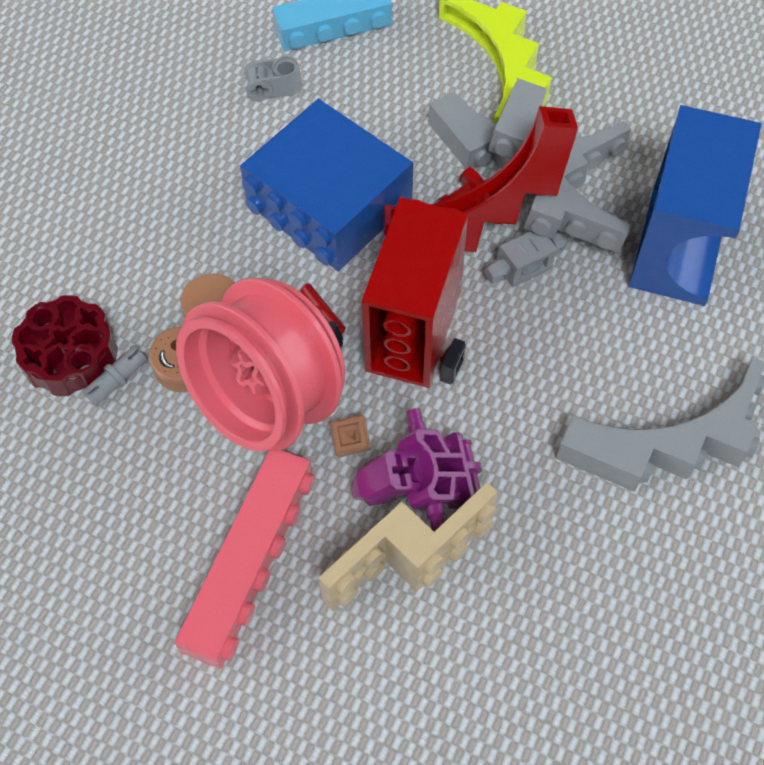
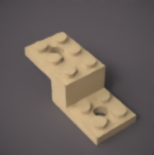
M487 482L435 532L401 501L318 578L323 602L332 611L340 604L343 607L347 606L357 596L359 592L357 588L367 579L370 582L375 580L386 567L385 562L416 592L424 585L427 587L432 586L442 575L443 570L441 568L450 560L453 562L458 561L468 550L469 546L467 543L476 535L481 538L491 529L494 524L492 520L493 515L497 510L495 505L498 491Z

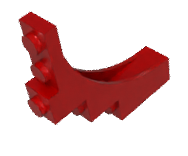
M539 106L533 126L526 140L503 168L479 186L451 199L432 204L444 208H455L461 212L468 213L465 251L477 252L484 222L516 225L525 193L536 196L558 195L578 131L572 109ZM384 205L383 207L384 235L387 233L397 205Z

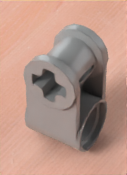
M283 56L268 60H254L246 64L244 68L245 76L248 79L246 92L248 97L253 100L261 101L274 97L293 96L302 89L299 64L294 57ZM255 69H258L259 76H256ZM258 85H261V92H259Z

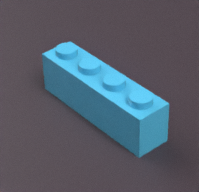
M299 0L273 7L275 29L283 50L286 52L392 25V3L390 0Z

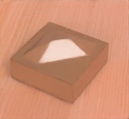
M363 414L330 422L335 454L338 458L372 450L366 417Z

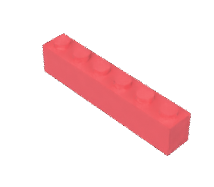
M269 449L174 642L180 653L218 669H222L226 660H232L239 645V639L236 637L242 625L247 626L254 614L255 605L252 603L258 591L263 592L269 582L271 571L268 569L273 558L278 559L286 544L284 535L288 526L293 527L298 520L301 507L298 505L303 494L308 496L313 488L315 475L312 474L310 460L283 450L273 451Z

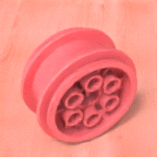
M255 277L241 279L227 289L222 302H204L192 308L185 317L183 326L177 336V362L190 396L206 419L222 435L243 448L252 451H266L269 449L278 451L285 449L298 439L304 424H313L325 420L335 411L339 404L345 383V364L337 338L317 307L301 292L286 283L274 279Z

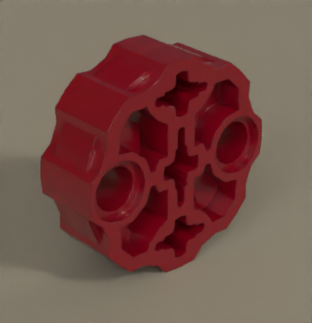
M62 295L56 300L35 304L26 311V317L22 323L14 328L11 340L17 356L15 361L26 379L35 388L41 387L49 390L53 396H70L75 391L86 388L104 372L103 368L107 364L112 365L116 362L118 347L112 335L113 330L104 311L97 304H88L81 301L78 296Z

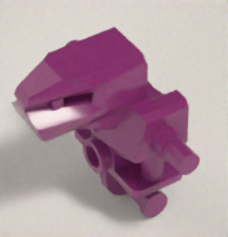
M414 408L406 412L409 422V434L397 442L398 451H387L367 462L358 470L351 485L353 499L363 500L368 506L390 503L407 495L410 506L413 509L426 510L427 518L430 519L431 529L435 532L445 522L444 504H447L449 509L459 508L481 488L478 474L482 472L480 462H474L471 440H462L458 432H453L442 438L439 430H427L426 424L423 423L421 410Z

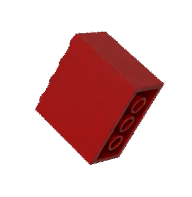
M399 198L362 298L365 372L430 388L461 293L468 213L461 212L455 208H444L428 204L418 199Z

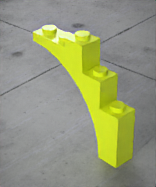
M439 0V19L459 28L472 37L487 52L497 68L502 83L503 98L494 116V123L497 124L517 78L546 88L542 106H544L549 98L552 77L533 70L537 62L539 43L522 37L525 30L527 11L504 2H500L495 9L473 0Z

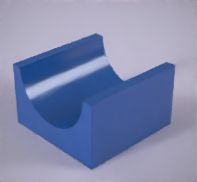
M680 105L653 188L628 287L706 306L721 238L723 236L736 239L740 231L762 123Z

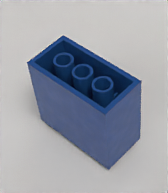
M319 98L240 165L247 207L254 214H261L269 220L272 227L277 231H284L300 248H307L314 253L323 265H330L338 272L383 230L382 212L384 205H397L400 197L413 200V162Z

